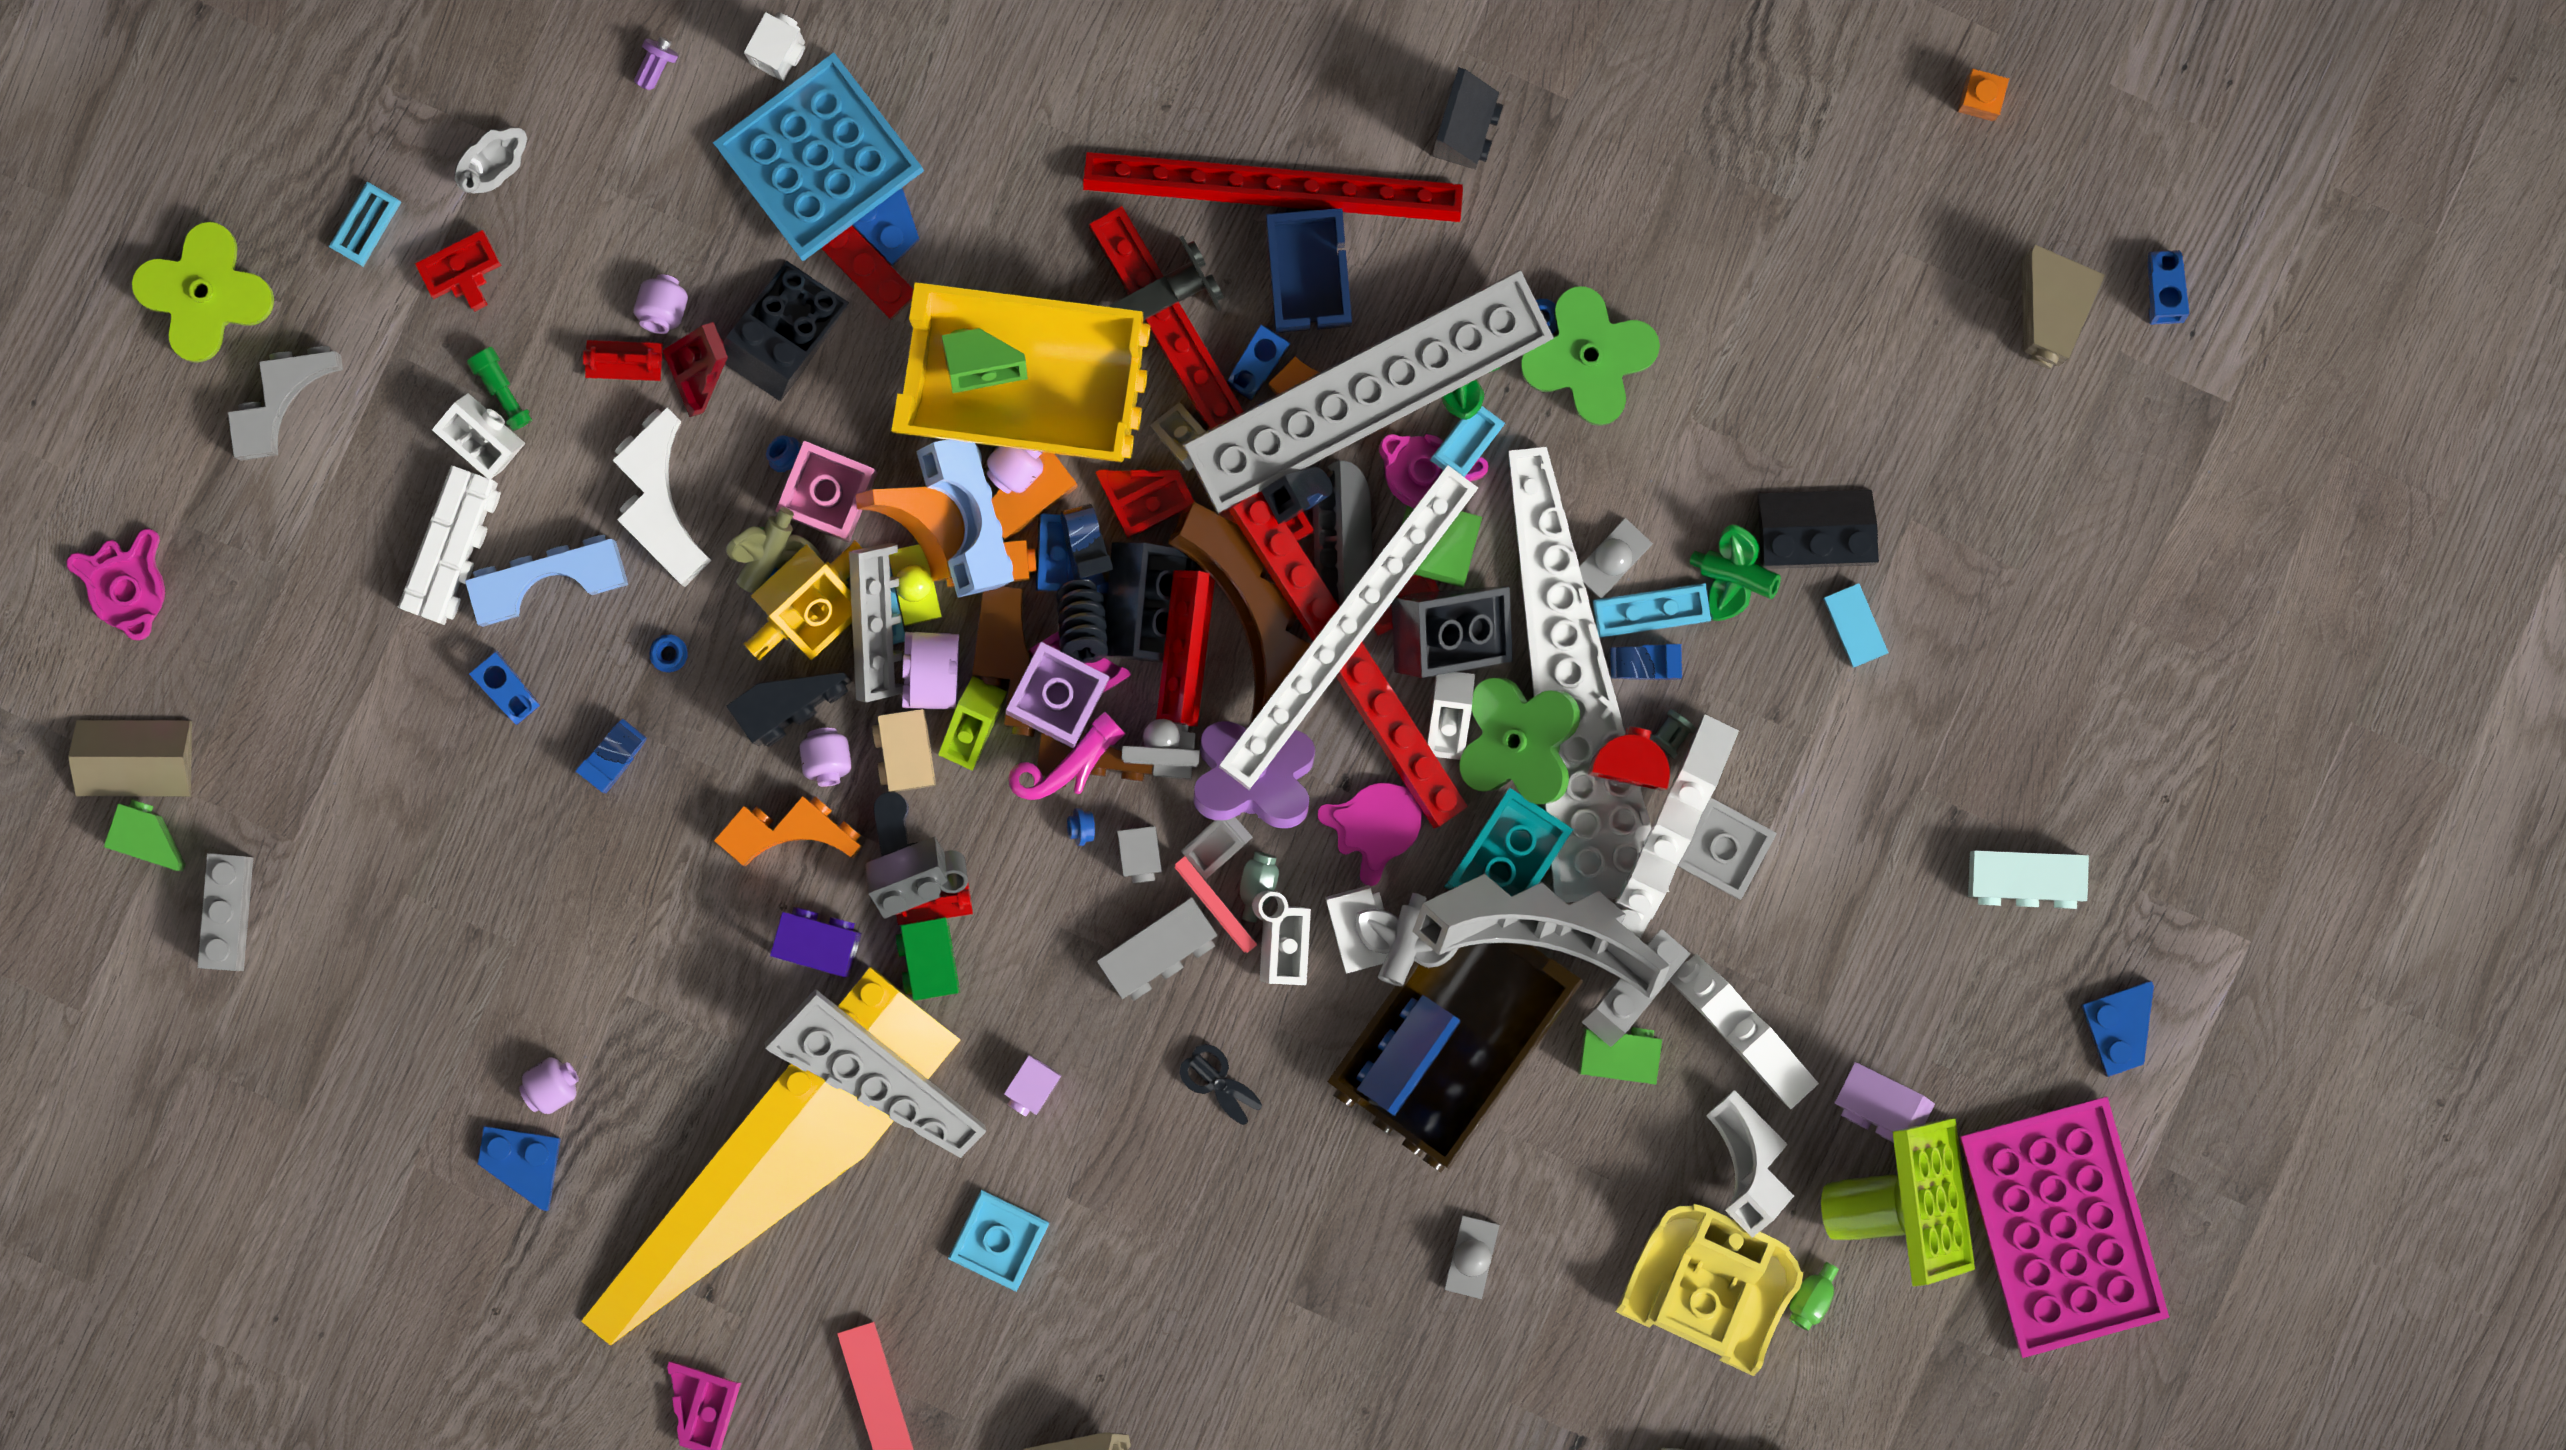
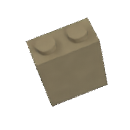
M2034 245L2027 251L2022 259L2023 347L2025 353L2032 355L2030 361L2051 369L2052 365L2059 367L2070 358L2105 275L2038 245Z

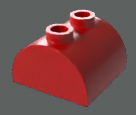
M1629 726V728H1626L1625 735L1614 738L1596 752L1590 763L1588 775L1664 791L1668 789L1670 768L1663 750L1650 740L1651 731Z

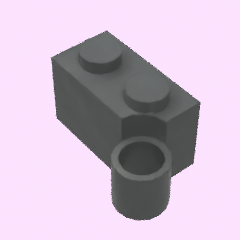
M935 836L865 863L868 894L884 919L939 898L941 890L946 893L960 892L968 883L964 855L952 850L944 852Z

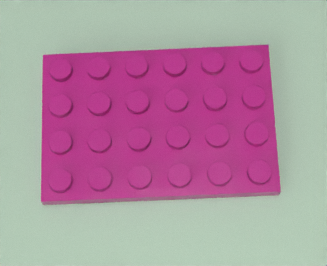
M2108 1096L1959 1136L2021 1358L2169 1318Z

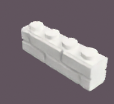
M451 465L398 608L445 625L447 618L454 619L461 601L460 598L455 597L460 583L466 584L465 580L470 579L474 563L469 561L474 547L480 549L487 533V527L482 526L487 511L493 513L500 499L501 492L496 490L498 483Z

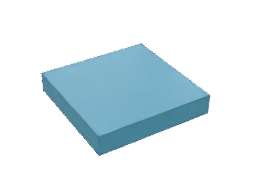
M981 1189L948 1259L1017 1292L1050 1222Z

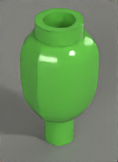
M1826 1262L1819 1275L1809 1276L1802 1282L1799 1291L1790 1302L1792 1314L1789 1321L1806 1331H1809L1812 1325L1822 1321L1834 1297L1832 1281L1839 1271L1837 1267Z

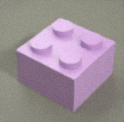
M1041 642L1006 709V714L1074 749L1110 676Z
M1856 1062L1835 1101V1104L1844 1109L1841 1116L1867 1130L1870 1124L1877 1126L1875 1133L1893 1143L1892 1131L1925 1124L1935 1105L1924 1095Z

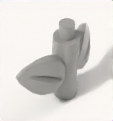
M1412 893L1409 905H1402L1399 918L1393 913L1382 909H1367L1356 914L1357 933L1363 944L1370 951L1382 954L1388 953L1378 975V978L1386 983L1403 986L1414 961L1428 968L1437 967L1450 960L1458 950L1456 948L1438 955L1412 932L1422 904L1426 902L1427 898L1425 896Z

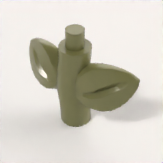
M780 507L776 516L768 518L763 530L757 526L749 527L727 545L726 553L731 560L746 563L736 579L738 586L745 591L754 593L767 581L775 568L780 569L806 544L822 560L819 551L808 540L791 534L793 528L789 523L794 516L793 511L786 507Z

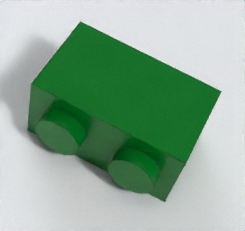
M948 918L901 925L902 934H896V944L899 957L906 956L908 971L902 972L905 994H912L913 1001L961 993Z

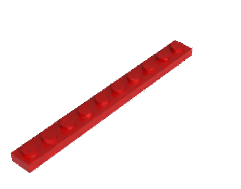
M1087 152L1083 190L1311 210L1342 208L1343 212L1451 222H1460L1462 212L1463 184L1092 152Z
M1122 206L1089 224V229L1128 295L1164 277ZM1179 302L1144 320L1146 324H1150V332L1208 430L1244 412ZM1304 512L1285 522L1297 541L1314 531Z
M1260 491L1240 501L1228 509V511L1314 642L1340 607L1286 523L1278 524L1264 495ZM1361 642L1336 675V678L1432 827L1438 828L1468 806Z

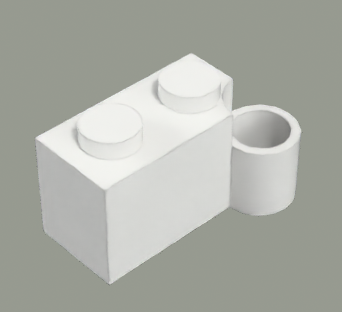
M1268 890L1262 891L1255 896L1252 903L1254 914L1263 920L1260 981L1269 984L1306 985L1311 909L1288 906V902L1282 894ZM1273 896L1278 902V909L1274 915L1267 917L1262 910V905L1266 898Z

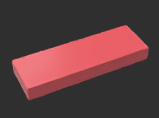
M1184 856L1178 861L1174 868L1244 953H1248L1256 947L1255 941L1188 859Z

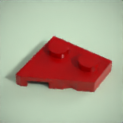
M1098 470L1095 472L1127 538L1181 513L1182 510L1194 502L1179 470Z

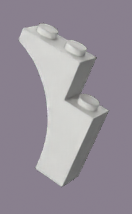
M668 408L663 412L657 409L642 423L645 429L635 439L632 436L627 437L615 450L618 456L613 461L644 492L640 498L635 494L620 508L623 514L617 520L682 586L686 587L712 560L692 540L684 528L672 500L669 484V458L675 434L681 421Z
M1695 954L1689 961L1684 962L1670 978V982L1712 1024L1769 1089L1790 1109L1819 1084L1773 1029L1754 1013L1735 989L1700 956Z

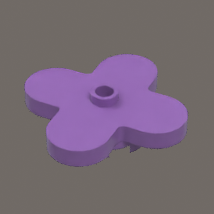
M1229 721L1217 722L1208 726L1201 737L1200 753L1203 760L1212 770L1203 774L1195 784L1193 800L1196 809L1203 816L1213 820H1228L1245 812L1249 814L1256 813L1258 818L1276 828H1291L1300 824L1308 813L1309 795L1297 779L1307 774L1313 766L1315 746L1312 740L1306 734L1295 730L1251 789L1248 790L1219 768V765L1247 729Z

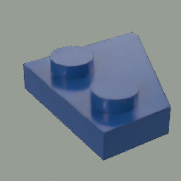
M903 187L853 224L860 234L892 266L920 240Z
M1040 514L1038 521L1036 591L1057 592L1063 584L1074 580L1060 515ZM1102 573L1081 578L1092 581L1096 585L1098 592L1107 594L1108 582L1105 581Z
M2152 981L2081 1005L2106 1077L2144 1065L2154 990Z
M484 1126L478 1165L539 1209L549 1211L561 1138Z

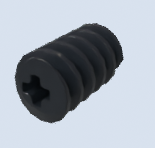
M1078 579L1063 584L1056 594L1060 651L1084 664L1100 661L1108 652L1106 644L1107 634L1105 631L1106 622L1104 619L1106 616L1104 597L1097 591L1096 585L1090 580Z

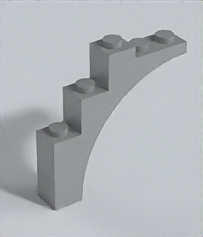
M1486 874L1424 902L1412 931L1438 955L1456 948L1483 943H1519L1561 951L1582 958L1617 975L1648 998L1660 992L1670 967L1664 959L1622 924L1626 914L1600 891L1568 905L1546 885L1539 883L1511 897Z

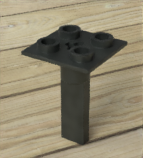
M1182 235L1180 240L1191 262L1108 307L1142 311L1144 321L1205 288L1218 311L1221 310L1218 301L1224 297L1213 275L1210 274L1205 277L1200 268L1206 265L1195 241L1193 240L1187 244Z

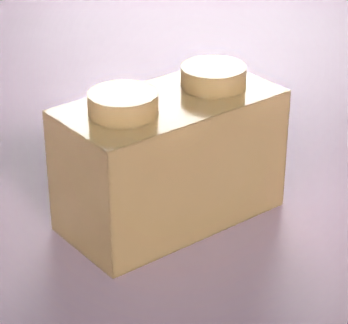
M925 710L878 716L879 725H872L875 747H882L884 762L878 763L881 786L888 785L889 792L936 786Z

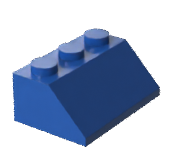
M1424 995L1421 996L1419 1001L1413 997L1410 999L1399 1015L1405 1020L1397 1032L1390 1028L1378 1045V1048L1383 1051L1375 1064L1368 1060L1356 1077L1361 1082L1357 1090L1394 1116L1399 1112L1461 1023L1458 1018Z

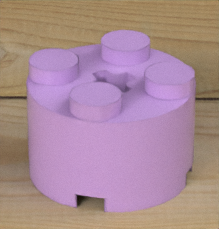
M905 632L903 708L956 709L959 634Z

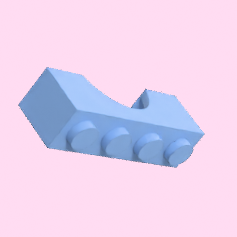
M942 440L917 450L926 487L938 490L950 497L959 508L963 517L965 528L963 543L958 552L947 561L957 597L994 590L1013 582L1012 561L1006 554L1002 540V526L995 515L991 501L992 491L990 485L985 480L981 465L982 456L978 446L975 443Z
M598 535L583 540L584 547L569 550L568 545L547 550L546 558L533 561L532 556H525L510 561L511 568L496 572L495 566L474 571V578L465 580L477 624L484 627L519 617L521 602L527 590L537 581L549 576L560 575L573 578L590 595L627 586L628 581L616 541L613 539L606 540L605 535Z

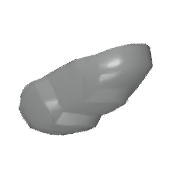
M505 127L500 130L489 129L475 143L468 145L460 155L455 167V181L458 187L464 192L474 194L488 192L499 187L506 178L514 174L520 167L521 155L527 142L525 131L518 127Z

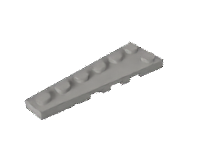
M816 989L764 1042L765 1049L805 1072L808 1070L823 1078L828 1085L837 1090L841 1088L857 1097V1101L868 1107L871 1105L889 1115L891 1120L904 1127L913 1129L918 1135L960 1158L986 1132V1127L981 1121Z

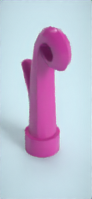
M1104 712L1092 723L1093 727L1045 779H1043L1042 773L1034 764L1023 762L1015 765L1010 771L1008 777L1009 787L1020 798L1036 800L1051 795L1077 775L1074 792L1081 794L1091 770L1101 755L1110 745L1113 746L1125 735V732ZM1028 772L1032 774L1034 778L1033 787L1026 788L1021 785L1019 778L1022 773Z

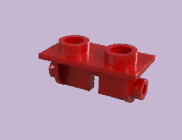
M587 340L586 350L583 352L585 378L661 381L663 343Z
M969 882L960 892L946 893L941 890L939 898L895 914L898 925L972 915L973 909Z

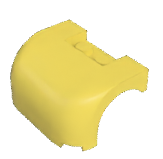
M1693 1204V1206H1678L1668 1210L1651 1232L1634 1266L1615 1312L1649 1328L1654 1324L1720 1355V1361L1755 1376L1763 1365L1767 1348L1783 1312L1790 1300L1800 1289L1803 1272L1800 1270L1798 1261L1790 1253V1248L1780 1241L1761 1232L1752 1238L1735 1220L1710 1208Z

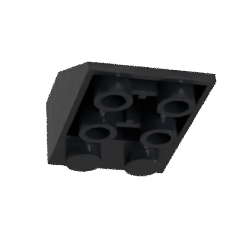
M786 261L726 336L723 343L728 356L725 365L778 401H781L806 369L848 307L849 302Z
M845 673L759 683L730 702L726 707L752 744L757 746L763 744L770 747L787 735L783 730L793 722L800 726L818 713L815 710L817 705L825 700L832 704L849 692L846 685L852 682V680Z

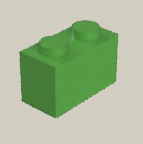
M1632 1027L1631 1035L1624 1034L1610 1047L1590 1029L1584 1028L1578 1074L1656 1085L1662 1039L1654 1038V1030Z

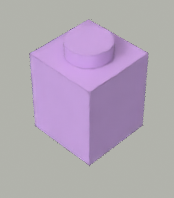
M1029 1055L1004 1095L1011 1098L1007 1105L1024 1116H1027L1030 1111L1037 1115L1062 1075Z

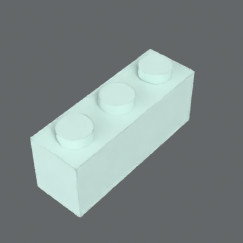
M1970 851L1968 897H1978V905L2001 906V898L2016 899V906L2039 907V900H2054V908L2077 909V901H2087L2089 855Z

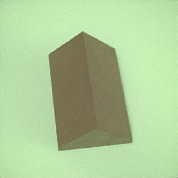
M76 720L68 755L75 796L191 797L192 721Z

